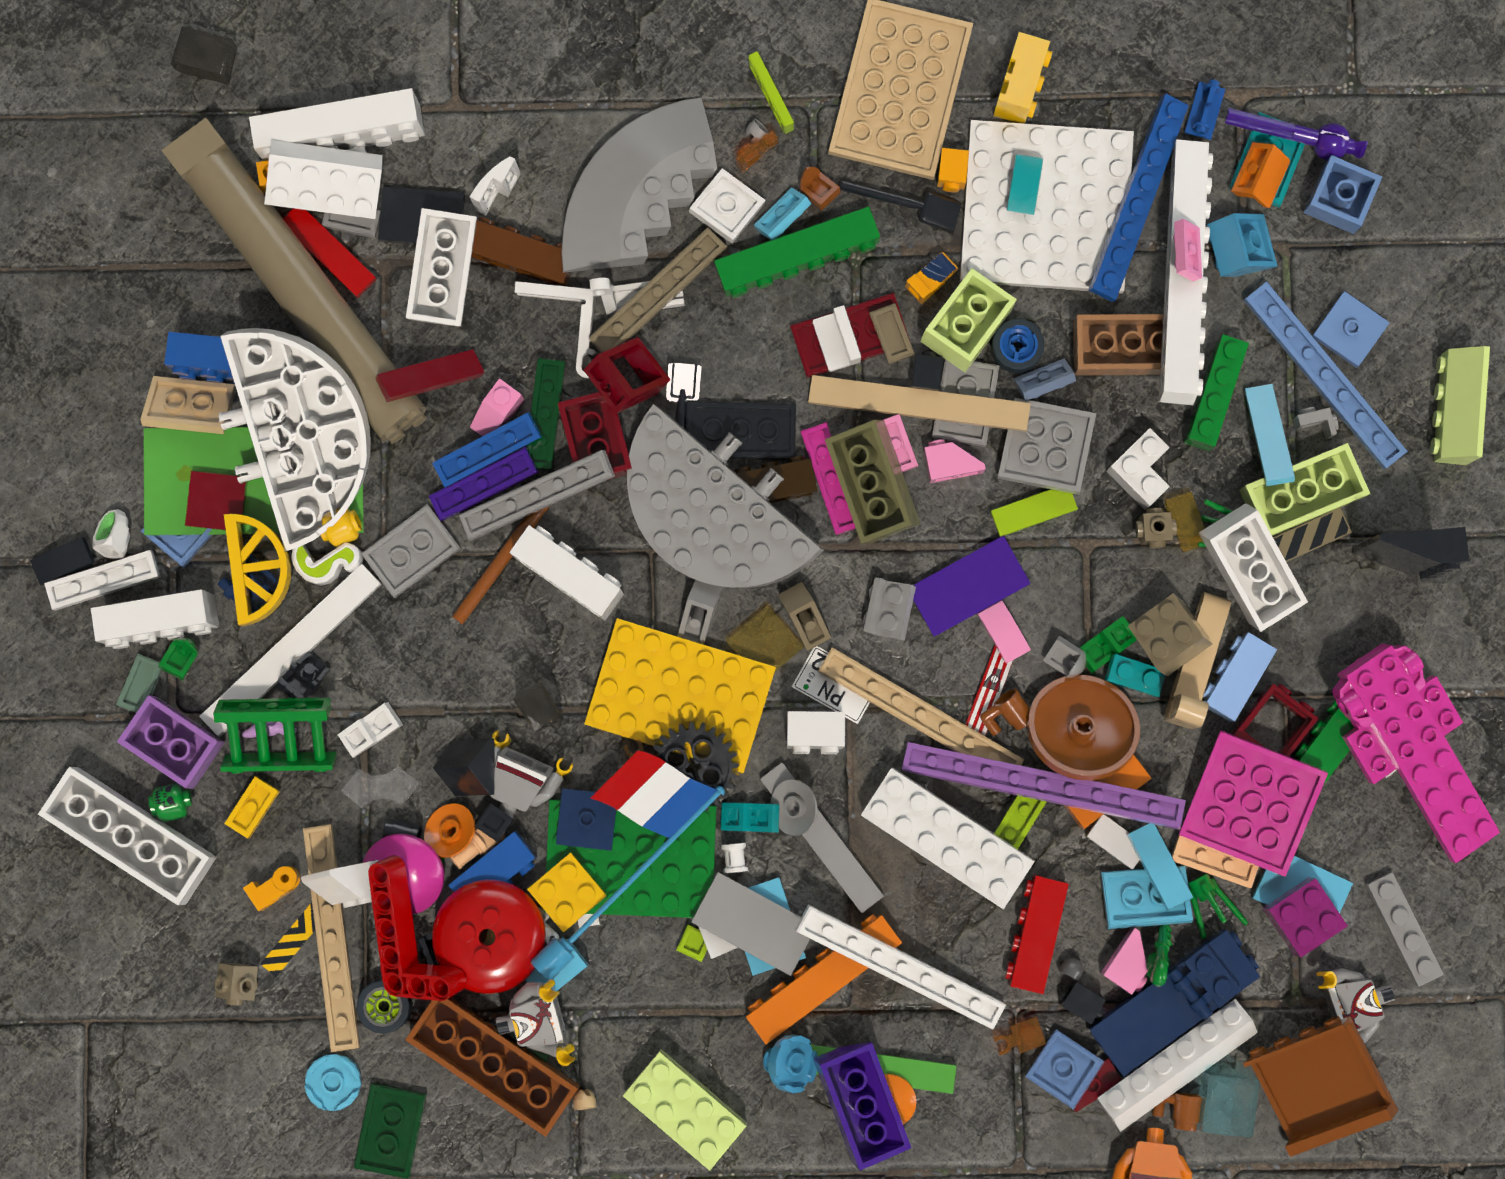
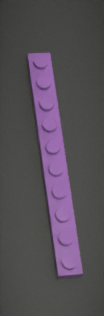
M908 742L902 766L904 772L1179 830L1186 800L1092 780H1076L1058 773Z

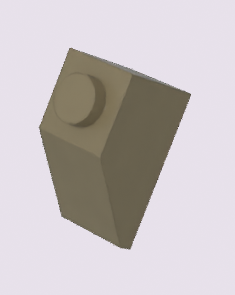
M802 582L778 594L790 621L807 651L831 639L813 598Z

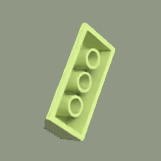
M1489 346L1448 349L1437 359L1436 372L1440 373L1439 384H1436L1434 390V399L1438 400L1437 411H1434L1432 425L1436 427L1435 438H1432L1430 452L1434 454L1433 462L1468 465L1482 457L1490 354Z

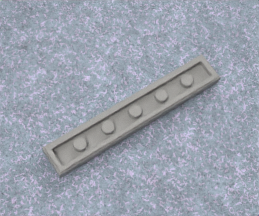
M601 450L460 514L459 517L468 540H474L615 477L606 451Z
M781 763L760 780L772 795L775 788L781 782L794 779V777L785 765ZM817 809L814 825L802 835L860 912L863 913L884 896Z

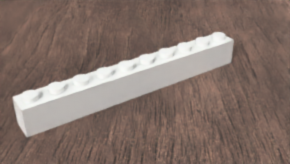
M1176 140L1172 150L1159 402L1193 405L1196 397L1201 396L1203 390V379H1199V370H1202L1204 365V353H1200V344H1204L1205 328L1201 327V319H1204L1206 315V302H1202V293H1206L1208 278L1203 277V268H1207L1209 252H1204L1205 243L1208 244L1210 227H1205L1206 219H1209L1211 202H1206L1207 194H1210L1212 187V178H1208V170H1211L1213 163V153H1209V142ZM1185 219L1200 228L1202 279L1194 282L1176 273V252L1173 240L1175 234L1174 222Z

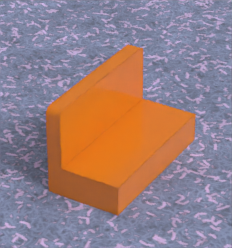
M1252 142L1231 191L1236 196L1254 198L1263 207L1270 208L1288 168L1290 159L1274 144Z

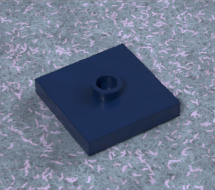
M562 788L556 845L612 851L617 810L603 802L590 799L596 792Z

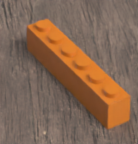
M872 914L860 923L863 927L860 931L894 948L902 943L881 914L878 917ZM826 948L815 957L818 962L810 968L806 964L792 974L795 979L787 985L782 981L771 989L772 996L763 1002L759 998L747 1008L750 1012L746 1015V1018L764 1043L768 1044L867 970L868 967Z

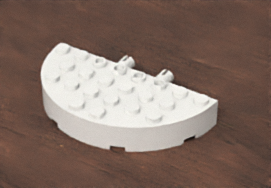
M250 328L227 331L221 335V339L242 408L220 412L219 421H224L221 424L223 430L243 424L248 425L258 461L235 466L236 475L240 474V477H237L239 483L261 477L264 478L285 551L307 544L326 532L327 527L333 526L342 517L358 494L364 481L370 458L371 437L367 412L361 396L347 373L327 353L300 337L271 329ZM330 512L332 519L321 526L322 516Z

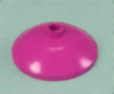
M408 834L388 835L374 843L366 853L363 863L380 861L390 855H397L402 858L406 866L412 914L428 909L437 900L444 885V869L436 851L424 840Z

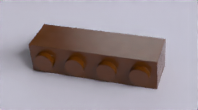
M479 217V220L476 221L471 258L551 285L567 286L571 272L563 273L562 244L556 243V246L545 243L546 240L542 237L530 235L529 238L520 235L519 230L510 226H505L504 229L496 227L493 221Z

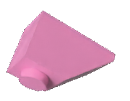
M499 378L482 401L470 428L479 435L484 436L507 424L525 401L522 394Z
M944 440L932 441L928 443L929 447H925L923 450L929 484L982 474L985 471L984 463L952 442L945 443Z
M1131 927L1100 974L1126 992L1133 994L1134 991L1139 992L1147 981L1145 977L1147 965L1140 931Z

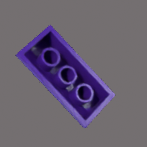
M872 1042L839 1047L813 1058L850 1159L859 1171L911 1149Z

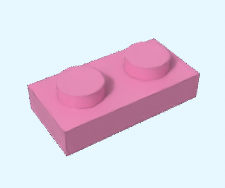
M1185 219L1174 222L1175 234L1173 236L1176 252V273L1194 282L1202 279L1200 228Z
M900 414L882 420L885 421L902 472L919 467Z

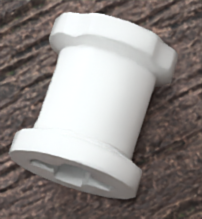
M746 843L721 845V849L725 852L726 868L723 869L724 873L748 871L744 859Z

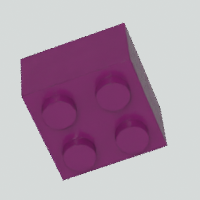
M1308 877L1262 908L1292 954L1300 958L1348 927L1316 878Z

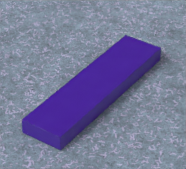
M524 447L429 495V498L439 520L444 521L539 472L528 448Z

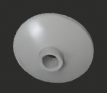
M789 779L781 782L775 788L771 797V804H780L779 829L793 836L804 834L812 828L817 817L815 795L810 787L800 780Z

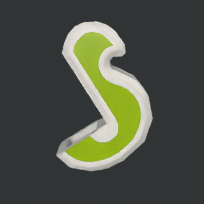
M346 542L318 561L314 560L305 544L294 548L291 556L296 571L306 581L320 586L331 584L336 580L343 566L346 571L352 573L363 562L361 550L355 545Z

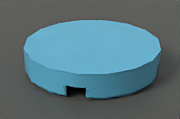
M340 1054L324 1055L317 1059L309 1067L305 1076V1092L310 1101L319 1109L329 1111L342 1110L352 1104L359 1095L362 1085L361 1073L356 1063L347 1056Z

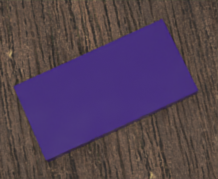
M1002 536L914 584L913 586L916 589L913 602L932 636L935 637L1031 583L1005 537Z

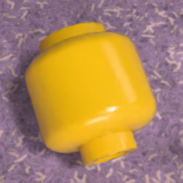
M347 509L333 526L327 527L326 532L321 534L323 541L329 540L333 546L338 547L345 542L349 543L358 539L362 525L356 511ZM330 512L322 516L321 526L332 519Z

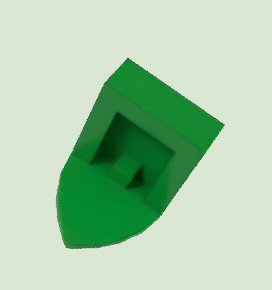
M185 637L174 639L160 661L158 668L183 681L198 656V649L195 643L190 638Z

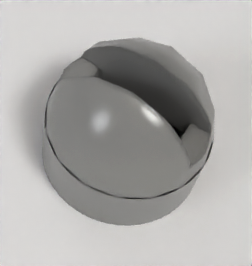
M753 119L746 128V136L749 137L751 134L754 136L751 140L753 143L762 142L770 134L768 129L757 119Z

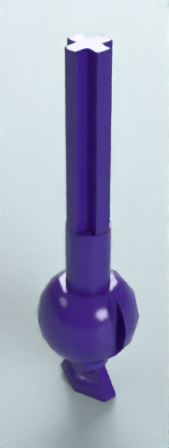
M1228 108L1225 117V124L1314 146L1315 153L1326 161L1331 155L1341 159L1345 153L1352 154L1360 159L1364 156L1368 141L1356 142V140L1350 139L1348 130L1337 123H1327L1320 127L1319 130L1232 108Z

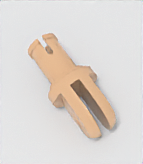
M476 828L470 844L461 853L450 858L458 869H461L462 866L478 854L485 856L504 840L505 833L499 842H496Z

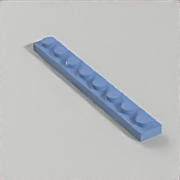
M1267 282L1244 299V302L1383 470L1408 452Z

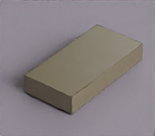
M895 303L869 313L888 365L914 356V351Z

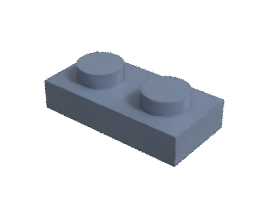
M1064 358L1014 378V381L1021 396L1027 401L1076 382L1073 370Z

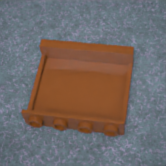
M1339 1016L1333 1017L1323 1023L1324 1026L1315 1029L1314 1026L1305 1028L1298 1033V1037L1290 1039L1289 1036L1282 1037L1273 1043L1274 1046L1265 1049L1264 1045L1259 1046L1249 1052L1250 1056L1243 1063L1244 1067L1252 1066L1289 1139L1285 1148L1290 1157L1390 1121L1398 1112V1108L1350 1016L1340 1019Z

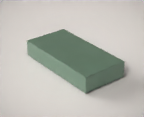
M137 654L116 705L137 713L148 695H153L163 671L158 668L160 662Z

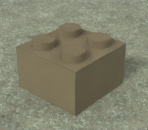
M1174 593L1128 625L1156 669L1166 676L1172 674L1212 645V642L1184 601Z

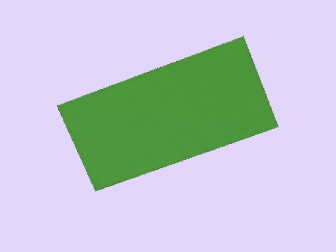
M248 427L228 428L224 434L166 428H144V535H202L207 528L185 526L191 471L240 476V474L236 475L235 466L258 461ZM261 477L247 481L244 516L254 518L271 528L276 534H280L264 478ZM363 483L358 494L348 507L350 511L355 510L360 519L362 530L359 533H363ZM242 525V534H255L258 528L250 525ZM212 529L208 535L226 534V531Z

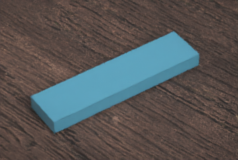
M1273 384L1245 388V397L1266 486L1295 482V475Z

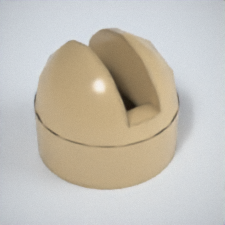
M580 1089L574 1095V1110L597 1107L595 1095L591 1090L585 1089L583 1091Z

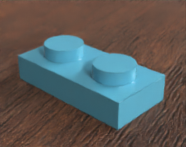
M791 187L754 224V227L771 241L777 239L811 205V202L805 195Z

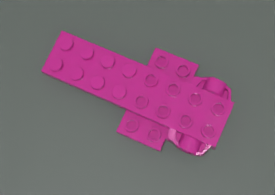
M1380 644L1337 674L1340 680L1332 690L1333 696L1341 712L1354 726L1342 738L1369 783L1375 784L1397 769L1450 862L1457 863L1500 833L1445 738L1446 734L1460 726L1463 721L1437 676L1431 675L1424 679L1422 670L1424 665L1416 652L1403 645Z

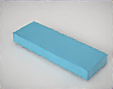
M1149 823L1127 835L1166 911L1193 898L1155 824Z

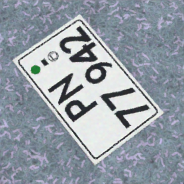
M818 646L814 647L792 687L835 712H845L846 718L858 724L870 702L819 673L818 670L829 652Z

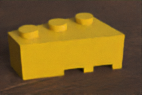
M1018 33L993 116L1025 124L1027 117H1033L1037 102L1032 100L1035 92L1040 93L1045 78L1040 76L1043 66L1048 68L1052 56V51L1048 50L1050 41L1025 33Z

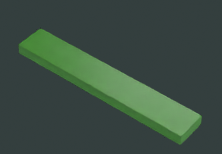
M810 1044L812 1051H816L818 1056L836 1049L835 1047ZM877 1054L884 1074L901 1076L914 1089L953 1094L957 1065Z

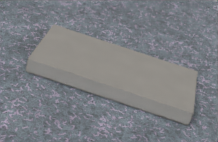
M717 872L691 921L790 976L810 938L795 930L801 919L800 916Z

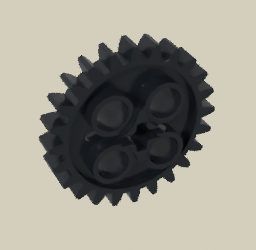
M691 720L687 729L680 722L678 732L670 727L668 729L670 737L664 734L660 735L663 745L655 743L653 748L659 753L651 755L662 759L690 779L697 781L694 769H688L691 762L685 747V743L688 742L691 746L695 764H701L698 769V775L702 784L714 789L717 786L723 787L725 794L720 795L726 799L728 798L729 794L725 788L734 789L735 784L730 779L738 778L739 774L732 771V769L739 767L740 762L732 761V758L738 755V751H729L733 741L724 743L725 732L717 736L715 734L716 725L711 727L710 730H706L705 721L702 722L700 728H696L694 720ZM700 742H705L711 747V752L708 755H700L696 751V745ZM674 750L680 751L684 755V761L678 764L673 763L669 758V753ZM708 769H715L719 773L720 778L715 782H710L705 778L704 772ZM719 797L713 801L717 806L720 804Z

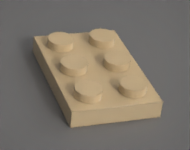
M153 376L140 419L142 426L224 434L225 430L221 427L224 421H219V413L231 411L236 393L235 384Z

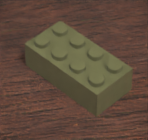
M872 420L825 439L861 544H871L921 525L885 421Z

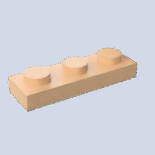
M1179 834L1171 854L1176 863L1250 889L1259 867Z

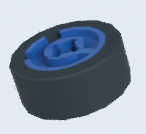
M1012 319L1003 323L997 329L991 342V354L995 363L1010 373H1024L1031 370L1039 362L1044 351V338L1040 329L1034 323L1025 319ZM1014 342L1022 344L1023 348L1019 352L1015 351L1016 348L1012 345Z

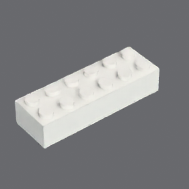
M412 88L249 117L254 149L263 161L269 160L271 140L348 150L353 147L364 146L365 148V146L370 145L385 147L391 145L393 141L399 140L413 142L417 141L419 137L425 136L420 104Z
M69 767L38 813V815L176 905H186L217 858L79 767Z
M895 768L890 769L861 816L1003 910L1035 862L1034 859Z

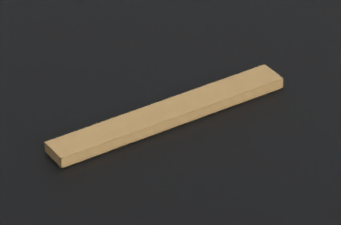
M812 375L808 400L809 404L892 415L900 414V416L1027 432L1031 403L815 375Z
M831 648L818 670L819 673L954 752L1020 766L1024 761L1018 755L834 648Z
M332 825L303 828L309 875L338 868ZM311 890L331 1052L360 1048L342 903L331 905Z

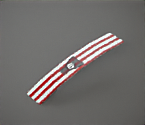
M996 645L994 646L966 722V726L983 736L986 735L988 729L981 721L980 716L984 711L992 707L1000 697L1013 662L1012 660L1005 663Z

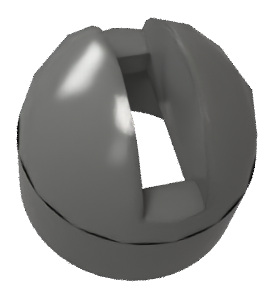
M1069 958L1061 964L1058 971L1078 982L1083 973V966L1078 959Z

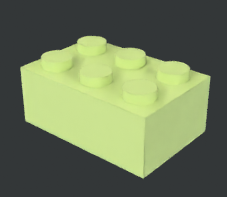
M971 268L926 328L920 342L966 373L1009 315L1017 299Z

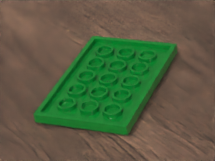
M549 800L546 873L569 853H572L607 895L586 914H594L669 839L640 826L617 810L612 851L556 845L561 800ZM709 806V810H705L602 914L693 918L714 880L717 806Z

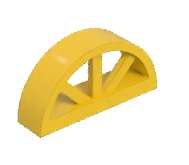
M224 514L237 621L239 626H247L268 617L284 600L291 581L290 557L288 551H285L280 537L262 522L244 515ZM241 524L258 528L245 547L243 545ZM266 535L273 543L279 559L246 564V559ZM280 568L279 582L273 595L247 576L248 572ZM249 589L267 602L254 613H252Z

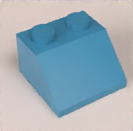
M1233 213L1207 224L1210 227L1209 241L1213 246L1216 257L1215 264L1220 277H1237L1277 267L1264 214Z

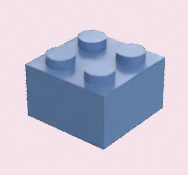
M1331 155L1323 165L1303 213L1354 234L1364 222L1382 176Z

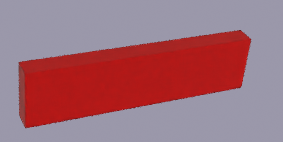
M293 208L284 217L306 249L357 298L377 280L307 210Z

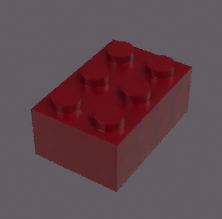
M597 392L559 402L558 407L573 463L601 450H605L615 477L610 479L626 476L627 470L632 469L619 414L613 411L601 393Z

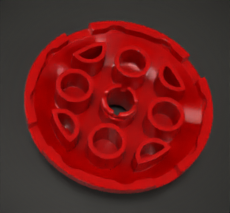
M499 880L475 881L464 885L452 893L439 909L432 931L434 954L439 965L459 968L466 977L465 989L483 994L504 992L525 981L536 969L530 961L544 948L546 940L544 920L533 899L517 886ZM484 929H490L495 933L493 944L487 945L481 941V933Z

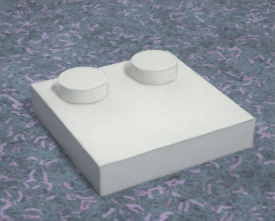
M722 168L689 208V213L733 244L763 207L765 199Z

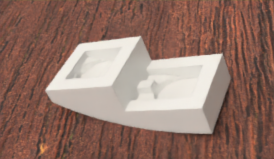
M386 702L363 719L357 720L339 733L338 736L352 758L396 731L403 724L389 702Z

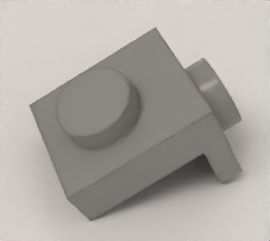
M1315 407L1305 408L1298 411L1299 415L1292 419L1294 430L1321 424L1325 439L1334 437L1339 427L1337 417L1331 413L1330 408L1317 411Z

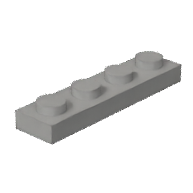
M1389 872L1365 884L1415 985L1420 987L1444 975L1393 872Z

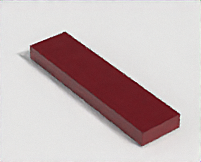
M472 349L380 373L375 379L386 402H391L480 378L485 372Z

